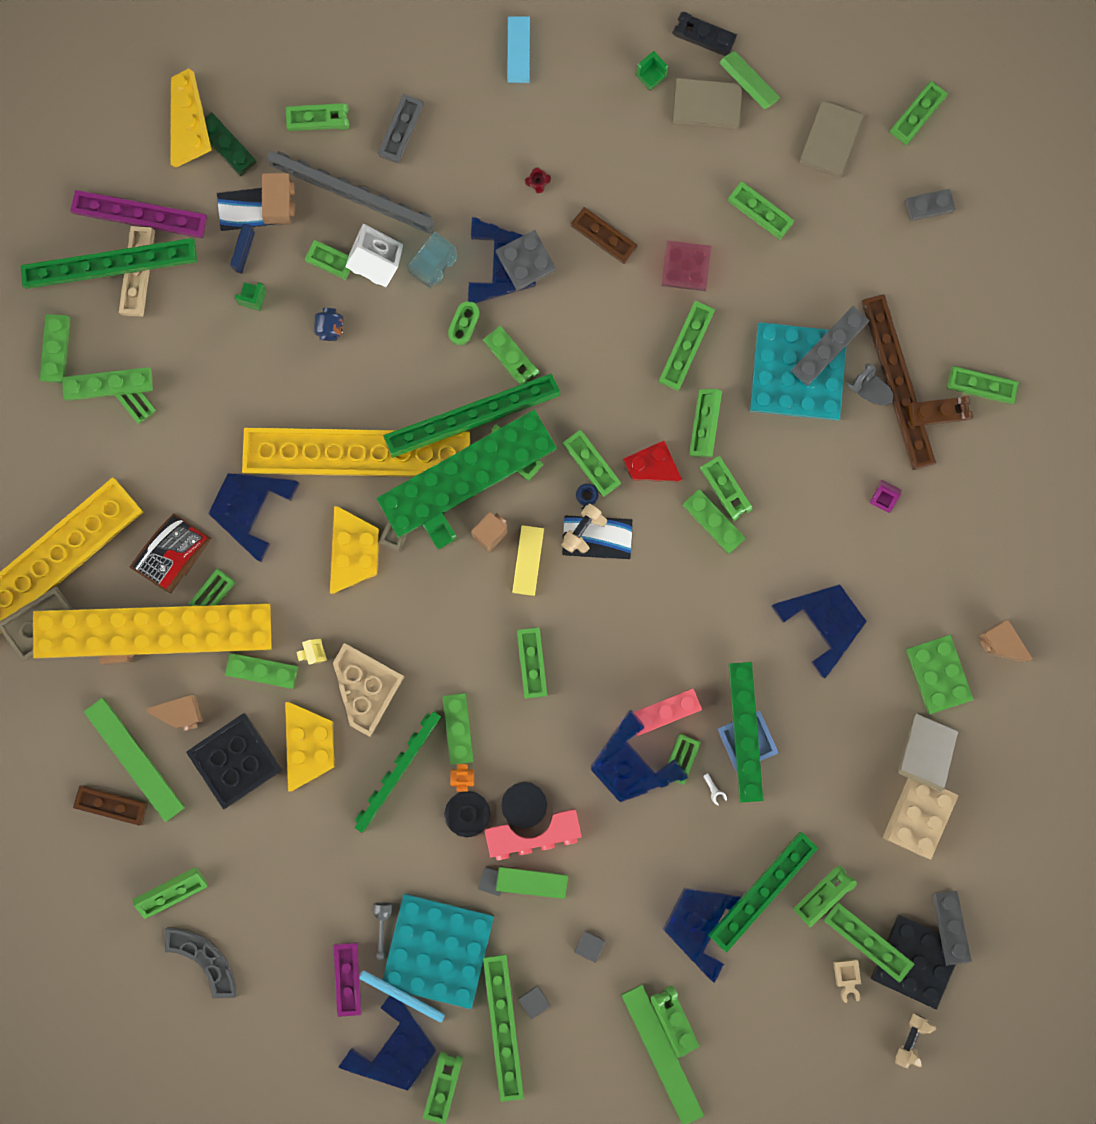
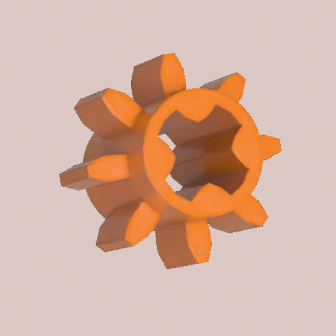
M457 764V769H451V786H457V792H467L468 786H474V769H468V764Z

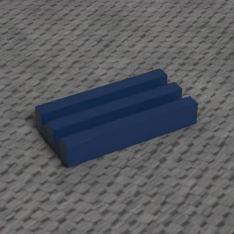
M245 223L242 225L230 263L233 270L241 274L243 273L255 235L252 226Z

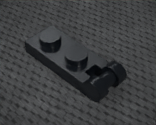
M687 12L680 13L679 23L672 32L674 36L723 56L730 54L737 34L694 18ZM687 26L693 28L691 32L686 30Z

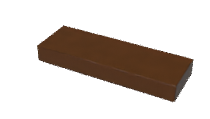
M583 207L571 223L572 228L623 264L627 262L638 246L585 207Z
M80 785L73 808L141 826L148 803Z

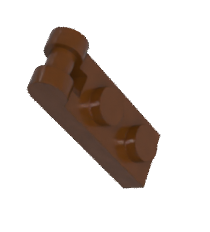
M969 396L909 404L912 427L973 419L972 411H969ZM955 406H959L960 413H956Z

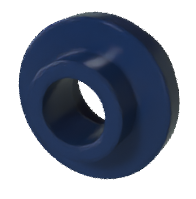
M582 484L576 491V499L581 505H593L598 499V490L592 484ZM586 491L590 492L591 498L585 499L583 493Z

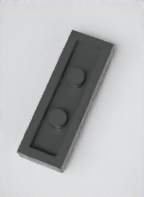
M405 94L402 95L379 149V157L397 164L400 163L424 107L423 101Z
M951 891L932 894L946 965L972 962L958 892Z

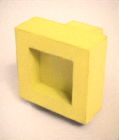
M321 639L302 642L304 650L296 652L299 661L308 660L309 664L327 661Z

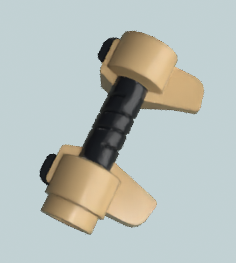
M585 504L581 508V516L583 518L575 530H569L562 535L563 543L561 546L571 553L576 549L581 553L589 550V546L581 536L590 523L605 527L607 519L601 515V511L591 504Z
M914 1013L909 1022L911 1030L905 1045L899 1048L895 1061L896 1064L907 1069L911 1064L918 1067L922 1066L917 1049H914L919 1033L924 1035L936 1030V1026L929 1023L926 1018Z

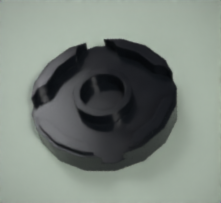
M521 782L507 789L502 798L501 807L504 817L510 824L526 829L534 827L542 821L546 814L547 801L541 788L533 783Z
M472 791L459 792L451 797L446 804L444 812L445 822L450 830L456 835L466 838L477 836L484 831L491 815L489 804L485 798Z

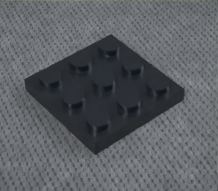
M246 713L241 714L186 751L223 810L283 771Z
M898 914L887 942L912 961L914 965L902 981L898 982L876 964L870 979L937 1010L956 964L946 965L940 933Z

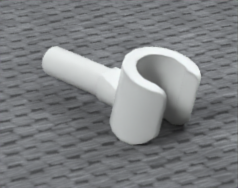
M709 774L704 775L703 777L712 792V801L719 805L716 802V796L722 794L723 799L727 801L725 793L718 790Z

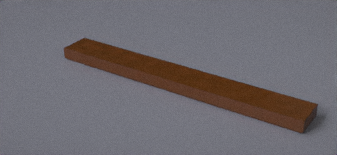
M885 294L863 299L862 305L866 318L869 320L868 325L886 384L893 392L892 404L912 470L935 465L936 461L925 425L912 427L908 405L917 402Z

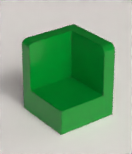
M652 51L638 63L636 76L651 91L667 77L668 65L655 51Z
M244 282L240 295L236 294L234 299L240 306L261 311L267 290L263 283L258 282L257 285Z
M443 513L423 524L437 549H441L458 539Z

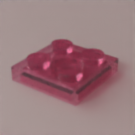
M667 241L661 286L706 291L711 246Z

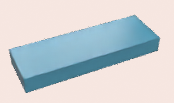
M508 17L507 81L508 83H529L530 17Z

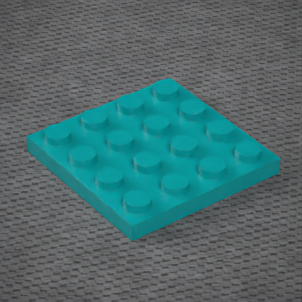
M759 322L757 325L749 412L839 421L846 346L806 386L791 370L829 330Z
M404 893L382 980L407 994L472 1009L494 915Z

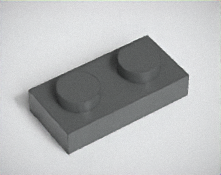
M950 189L913 196L905 200L910 221L953 213L956 210Z

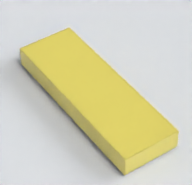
M523 525L521 527L512 593L535 596L544 528Z

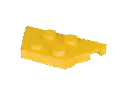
M334 506L330 594H336L338 591L349 586H354L365 579L376 576L378 571L379 529L338 506Z
M285 702L289 792L335 768L333 721L291 702Z

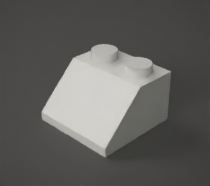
M363 224L348 256L346 267L353 273L370 279L375 284L387 287L398 268L403 244Z

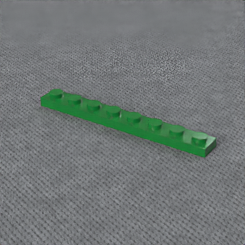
M193 238L24 264L21 265L22 287L31 289L197 263L196 241Z
M551 373L385 434L383 437L391 457L394 458L559 397L560 390Z

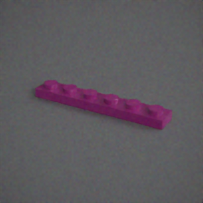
M75 190L70 210L75 215L139 227H151L155 230L202 239L208 218L205 214Z

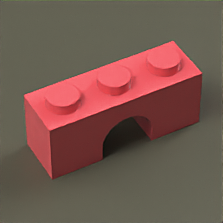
M690 689L630 713L628 717L635 735L639 736L701 711L702 708L694 689Z

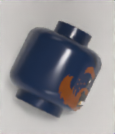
M323 308V312L315 314L314 334L319 336V340L337 341V338L343 335V316L336 313L335 308Z

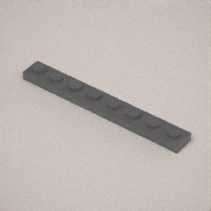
M269 151L266 159L271 167L432 234L435 226L429 214L422 211L419 213L414 212L408 205L399 203V205L393 203L385 195H374L366 187H355L342 177L336 179L323 169L318 168V170H315L302 160L296 162L290 159L283 152L278 151L275 153Z

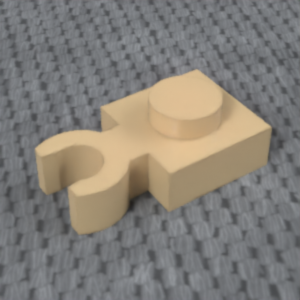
M858 960L833 961L836 985L838 987L843 986L844 988L841 991L842 1001L847 1003V994L850 992L854 993L856 1001H860V994L855 989L856 984H861Z

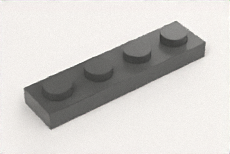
M852 306L799 361L791 372L808 386L863 329L869 320Z

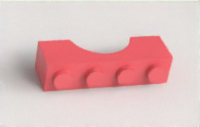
M576 809L553 813L549 827L542 834L535 837L518 835L508 824L485 828L490 858L496 857V860L510 858L509 853L518 852L519 855L532 853V848L541 847L542 850L555 848L554 843L563 841L564 845L578 843L577 838L582 837Z

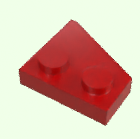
M665 441L623 458V462L632 480L682 481Z

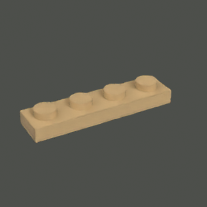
M131 226L128 248L153 244L155 230L151 227ZM150 270L124 274L119 313L121 315L144 316Z

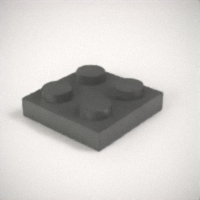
M536 230L496 250V254L516 291L556 271V267Z

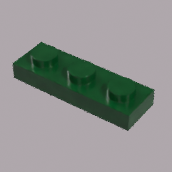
M212 112L204 118L210 144L241 177L257 163L255 158Z

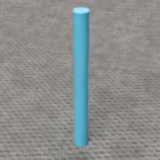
M365 970L361 972L359 979L440 1023L444 1019V1013Z

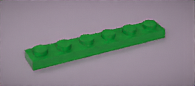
M752 662L729 663L739 803L762 802L763 788Z
M433 711L431 715L427 713L420 723L423 727L418 734L414 732L407 742L410 745L407 751L399 753L394 761L396 764L392 772L388 770L382 778L381 783L384 785L380 791L375 790L367 801L370 803L367 810L364 811L362 809L354 821L357 822L356 830L361 833L365 832L442 718L441 715Z
M799 832L708 936L727 953L818 850V847L803 832Z

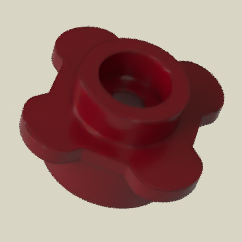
M538 167L533 168L529 177L525 179V185L534 188L538 194L543 193L546 184L551 182V176Z

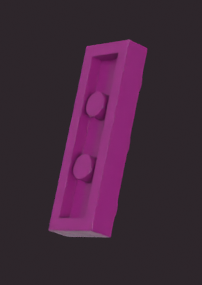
M358 942L334 944L337 1017L361 1015Z

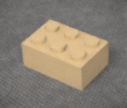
M908 778L882 838L931 860L959 795L946 789L940 792Z

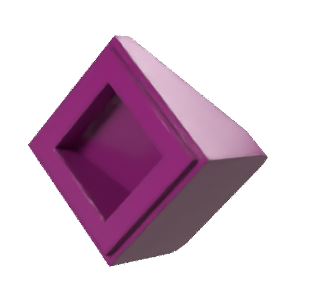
M881 480L870 500V504L890 513L901 496V489Z

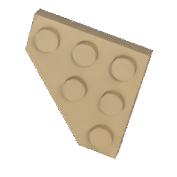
M344 643L333 662V666L338 678L348 721L351 727L371 737L405 676Z

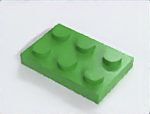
M951 635L905 649L928 714L974 700Z

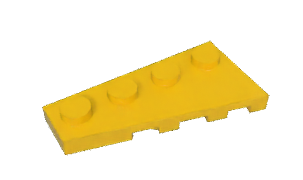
M189 68L171 77V166L175 168L212 151L195 75Z

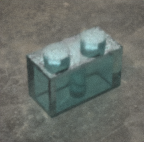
M434 231L407 266L409 273L429 288L434 283L437 285L443 278V271L447 266L451 267L457 259L456 247Z

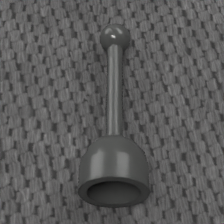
M387 902L373 904L374 916L380 920L379 951L376 953L378 960L385 958V953L383 952L384 920L388 919L392 912V904Z

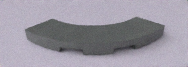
M165 928V952L181 954L197 962L203 968L209 980L212 998L237 997V986L233 971L223 953L212 942L186 929Z

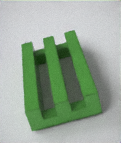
M143 393L137 394L149 408L147 412L132 394H126L142 414L139 417L122 395H115L138 424L157 411Z
M216 568L189 602V605L198 606L197 602L218 576L222 578L199 606H206L227 581L226 586L210 604V606L219 605L236 582Z
M679 733L663 777L685 785L701 742ZM682 740H685L686 742L674 773L670 775L669 773ZM690 743L694 744V747L692 749L691 755L685 767L682 778L680 779L677 776L683 764Z

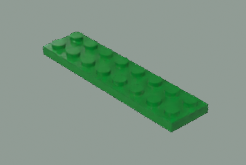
M534 409L376 499L397 537L401 538L437 515L451 510L557 450V447Z

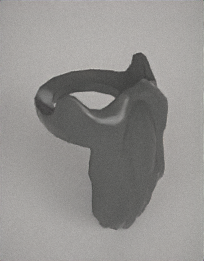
M867 363L865 364V370L853 380V385L849 383L847 385L859 396L873 404L886 406L892 403L893 392L891 388L875 376V365Z

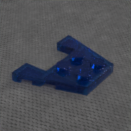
M472 217L471 240H494L492 283L469 282L468 302L479 303L536 287L535 281L516 291L496 254L498 248L524 235L501 229L497 225L488 224Z
M228 473L208 514L256 560L262 562L270 544L249 533L269 492L291 501L300 483L295 480Z
M840 584L775 603L771 606L782 623L803 610L830 649L811 662L823 679L829 675L867 622Z
M632 710L627 712L591 765V771L619 802L646 794L648 790L657 787L663 788L669 786L671 782L683 781L688 778L687 773L675 759L655 773L628 743L629 739L645 728L643 722Z
M683 888L663 930L695 965L715 983L724 963L704 953L711 939L708 934L719 923L726 909L730 911L742 896Z
M389 995L381 1009L397 1020L399 1025L372 1062L351 1048L338 1067L342 1070L408 1091L435 1054L436 1048L413 1018L408 1007L403 1002Z

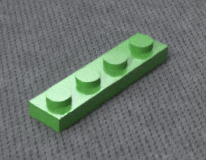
M694 301L658 383L679 392L715 309Z
M149 367L62 377L63 399L66 401L153 391L152 369Z
M837 903L824 919L829 926L898 982H901L913 967L914 963L840 903Z

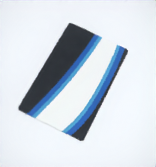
M262 188L217 193L221 231L241 229L244 223L251 225L252 228L279 225L264 223L262 218Z
M565 515L564 532L574 531L583 517ZM606 518L607 523L605 527L590 523L581 536L589 546V550L581 553L576 549L571 553L563 548L562 555L630 559L633 521L632 519Z

